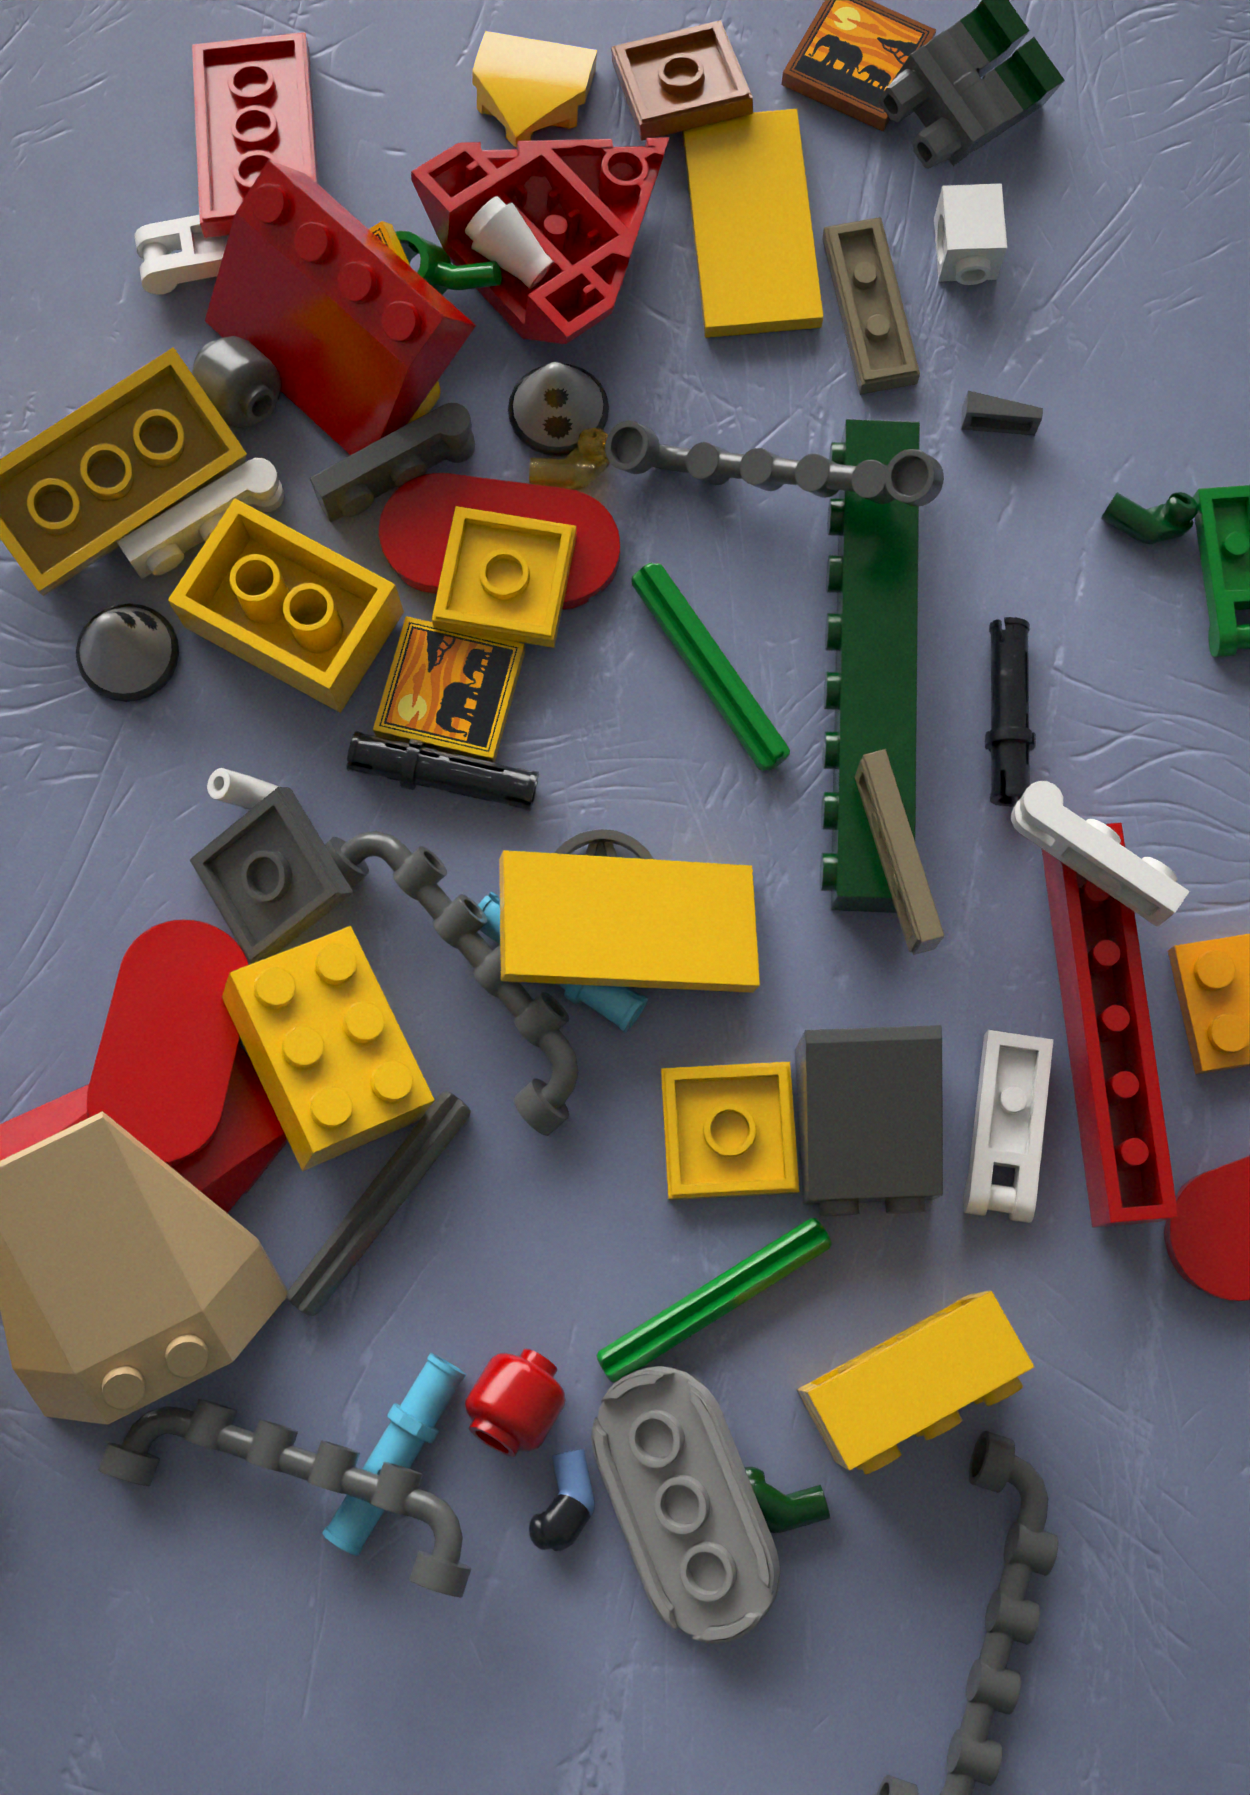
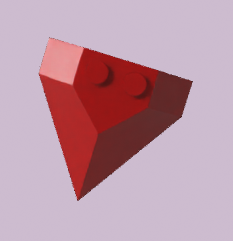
M669 137L646 138L645 146L613 147L612 139L518 141L517 149L482 150L481 142H460L412 170L411 180L442 248L449 255L451 263L456 266L490 262L489 259L472 249L473 240L465 233L467 225L475 214L489 200L496 196L506 205L509 203L515 205L545 253L554 261V265L548 274L532 289H529L520 279L501 267L502 280L499 286L476 289L522 339L567 344L613 312L668 146Z

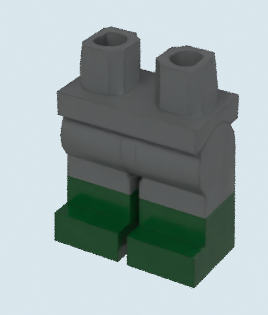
M981 0L974 10L949 29L941 32L926 45L911 53L893 81L879 98V104L891 120L899 123L915 112L926 127L917 134L911 143L913 145V152L927 169L947 160L953 166L966 158L969 153L982 147L1041 108L1065 81L1035 37L1016 49L1030 30L1009 0Z

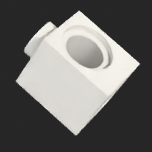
M1002 184L942 186L934 216L939 282L957 281L964 285H975L986 280H997L1007 250Z

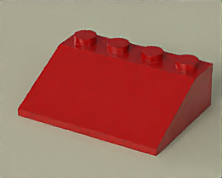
M268 160L235 213L204 320L222 338L236 336L248 340L264 354L280 372L281 392L350 455L408 424L476 327L470 319L306 173Z

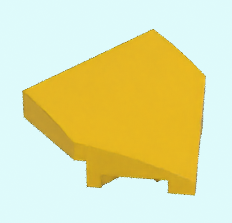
M485 31L472 70V84L477 88V110L481 114L493 115L506 127V139L515 148H517L518 141H531V134L533 135V132L548 126L568 129L577 127L578 106L585 104L596 72L597 50Z

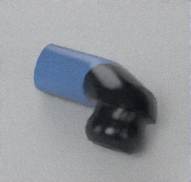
M584 1448L552 1455L559 1493L547 1510L541 1514H535L529 1523L530 1539L541 1550L553 1549L554 1551H562L574 1544L594 1512L595 1501Z

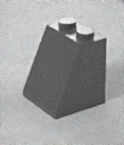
M941 1025L805 1030L795 1049L803 1205L819 1204L820 1216L860 1214L859 1203L885 1202L887 1214L926 1212L925 1200H934L943 1195Z

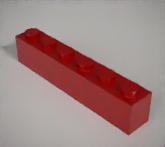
M1122 823L1106 824L1118 834L1121 839L1120 844L1125 847ZM1042 849L1092 1228L1156 1223L1177 1218L1178 1210L1135 912Z

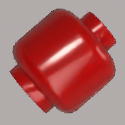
M523 1349L520 1356L500 1353L492 1357L465 1401L467 1414L472 1420L469 1426L470 1432L487 1446L510 1457L516 1456L519 1450L532 1451L539 1448L566 1402L563 1388L554 1379L558 1371L557 1367L550 1360L530 1349Z

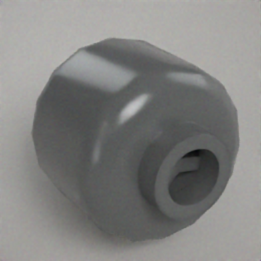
M236 336L220 338L205 345L198 352L194 360L193 376L228 426L235 428L253 426L266 419L274 411L282 387L280 372L248 340Z

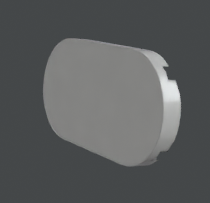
M655 1366L637 1370L615 1382L602 1399L603 1403L599 1408L598 1417L594 1418L591 1434L596 1463L646 1594L660 1618L675 1630L679 1627L685 1633L694 1635L691 1639L708 1644L733 1641L751 1631L766 1616L776 1599L780 1583V1562L775 1543L722 1410L713 1394L698 1379L679 1369Z

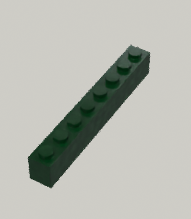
M846 419L841 442H831L829 460L837 464L858 466L865 460H876L888 466L892 458L898 453L908 449L919 450L920 422ZM839 490V498H830L827 522L828 535L838 536V556H828L826 574L827 593H837V613H827L825 627V650L836 651L835 672H826L824 682V709L835 710L834 732L825 731L823 739L822 764L823 769H833V792H823L821 828L823 830H832V853H822L820 891H831V910L897 913L858 790L855 774L863 755L886 749L915 841L919 507L909 506L897 499L887 504H876L859 496L856 492Z

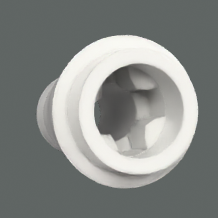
M498 196L489 200L475 214L465 229V233L473 240L472 249L490 261H496L501 268L520 279L529 289L535 287L554 265V261L545 253L513 203L506 205Z

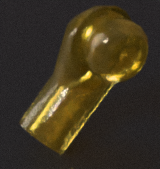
M599 428L585 429L579 434L578 447L565 459L531 457L529 484L572 490L584 489L609 466L610 462L605 451L608 434Z

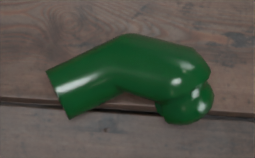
M1117 492L1101 519L1134 539L1150 545L1181 537L1193 527L1194 522L1192 519L1198 514V505L1190 495L1178 492L1171 494L1165 504L1145 509Z
M744 1467L770 1533H782L830 1519L828 1505L821 1485L785 1495L766 1483L764 1472L761 1469Z

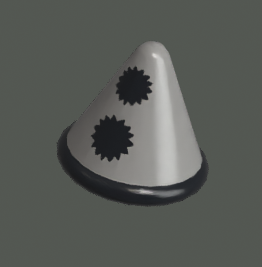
M558 362L540 366L524 375L514 386L508 404L509 422L518 438L532 450L551 456L571 455L586 449L603 432L609 413L607 394L602 384L594 375L583 368Z
M131 603L114 605L93 616L83 627L76 647L77 666L88 686L101 696L123 702L139 701L161 690L171 679L177 667L179 657L178 638L169 621L152 608Z

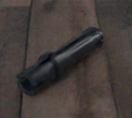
M1005 617V630L1002 629V621L999 619L992 621L989 625V632L991 634V730L985 734V749H989V752H991L990 802L998 806L1013 807L1016 805L1015 797H1018L1019 801L1025 790L1030 786L1029 752L1036 747V734L1032 733V730L1029 729L1028 633L1030 631V624L1022 618Z
M355 731L352 736L347 755L348 763L346 765L348 771L373 774L400 781L402 788L414 790L416 785L427 788L431 787L448 791L449 793L507 804L526 811H531L539 777L538 771L508 767L499 763L425 747V742L421 740L411 739L409 743L379 738L359 731Z

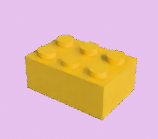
M234 498L168 599L169 604L186 629L339 713L344 709L404 613L394 583Z
M351 926L229 973L222 999L302 1172L421 1120L435 1101Z
M992 1291L969 1294L796 1390L835 1463L849 1471L855 1467L857 1470L862 1469L864 1474L867 1475L899 1458L902 1454L897 1444L915 1434L916 1437L924 1436L925 1440H930L960 1424L963 1420L958 1410L971 1402H974L975 1405L984 1402L986 1406H991L1023 1388L1018 1376L1034 1368V1365Z

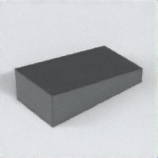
M968 391L962 406L961 430L1035 436L1042 421L1043 408Z

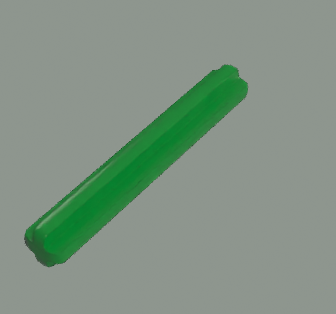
M652 562L643 566L631 578L633 588L757 768L761 771H766L779 766L790 755V749L665 568L659 563L653 564Z
M816 1218L808 1219L601 1349L596 1355L599 1365L612 1383L637 1371L829 1250L832 1246L830 1236L819 1220Z

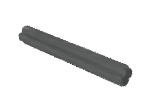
M447 1091L442 1092L290 1287L286 1297L301 1312L309 1316L319 1313L470 1117L471 1110L462 1100Z

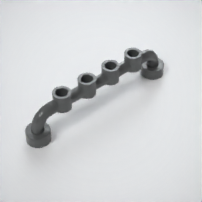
M623 421L617 424L610 431L605 445L606 456L609 462L614 467L631 474H642L651 467L690 473L693 477L712 485H722L730 478L743 479L748 484L770 492L778 490L784 484L798 485L801 489L822 498L831 497L839 490L856 492L859 496L876 504H887L897 499L909 506H924L938 496L944 482L943 469L940 463L932 456L917 449H908L898 453L892 458L888 466L876 460H865L858 466L837 464L819 454H808L801 460L782 458L763 448H753L745 454L729 453L707 442L698 443L692 448L659 444L658 437L652 429L635 421Z
M379 831L360 833L347 842L338 837H332L325 846L350 888L353 889L369 873V868L365 862L366 858L372 856L382 858L394 871L393 878L397 885L408 896L418 900L434 919L433 926L440 937L450 946L458 949L473 966V974L479 984L488 993L499 998L515 1017L514 1023L523 1037L534 1046L540 1047L546 1054L552 1065L551 1080L547 1084L540 1079H533L515 1095L514 1103L520 1115L533 1129L543 1135H550L569 1118V1111L565 1102L575 1089L579 1073L576 1054L568 1040L559 1030L569 1021L566 1010L553 996L546 992H542L533 999L520 982L501 981L500 944L492 950L478 933L487 923L486 915L466 895L460 894L453 902L437 884L447 875V870L441 860L429 849L420 846L412 854L393 835Z
M198 1399L194 1411L171 1406L148 1411L133 1423L122 1445L110 1442L107 1444L98 1470L111 1477L138 1485L151 1486L160 1461L159 1457L148 1453L153 1441L160 1435L173 1434L191 1443L243 1458L257 1466L286 1473L306 1480L315 1486L367 1501L381 1509L421 1520L427 1523L433 1530L435 1544L432 1553L418 1551L409 1580L435 1592L454 1597H463L472 1568L459 1562L463 1540L459 1520L447 1502L430 1492L419 1489L423 1477L422 1473L389 1462H383L380 1474H374L356 1467L360 1455L358 1451L323 1440L320 1442L317 1454L294 1446L298 1431L259 1419L255 1432L234 1426L233 1422L237 1410L203 1399Z
M989 1431L982 1432L975 1444L969 1466V1482L972 1485L996 1493L1001 1492L1006 1483L1009 1482L1019 1491L1021 1505L1017 1522L1012 1524L1006 1537L1003 1573L998 1590L992 1594L987 1606L985 1616L986 1635L980 1657L973 1663L969 1672L966 1685L967 1704L960 1729L955 1731L949 1745L947 1754L948 1774L945 1785L939 1795H972L975 1781L991 1786L997 1778L1002 1760V1747L999 1742L987 1737L994 1711L1010 1715L1014 1711L1019 1699L1021 1689L1020 1673L1006 1668L1013 1641L1026 1645L1030 1644L1036 1634L1040 1618V1607L1038 1603L1025 1599L1032 1572L1047 1576L1055 1564L1058 1553L1057 1535L1043 1531L1048 1511V1495L1043 1479L1030 1463L1015 1455V1443L1012 1439ZM887 1775L882 1780L877 1795H919L916 1784Z

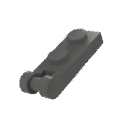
M458 403L444 404L310 477L318 502L329 521L333 522L342 516L352 517L364 512L372 505L375 498L395 487H401L416 477L425 475L429 468L444 460L453 463L467 461L475 451V440L471 430L472 424L468 410Z

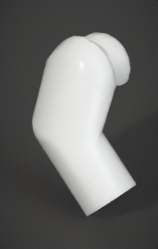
M225 768L215 770L211 774L207 785L208 793L213 799L250 810L277 787H280Z

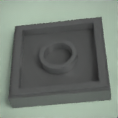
M277 787L190 859L191 864L250 964L274 956L354 893L289 787Z

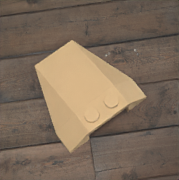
M103 1111L0 1161V1312L12 1368L45 1417L108 1425L234 1362L286 1299L287 1288L258 1238Z

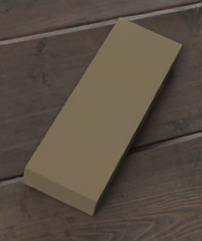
M878 217L824 227L822 240L859 394L918 384L920 371L882 218Z
M886 749L865 754L862 760H860L855 780L908 950L913 955L934 950L945 935Z

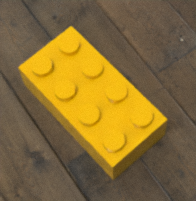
M172 347L0 459V539L38 592L45 596L119 547L117 541L245 463L247 453L180 355Z

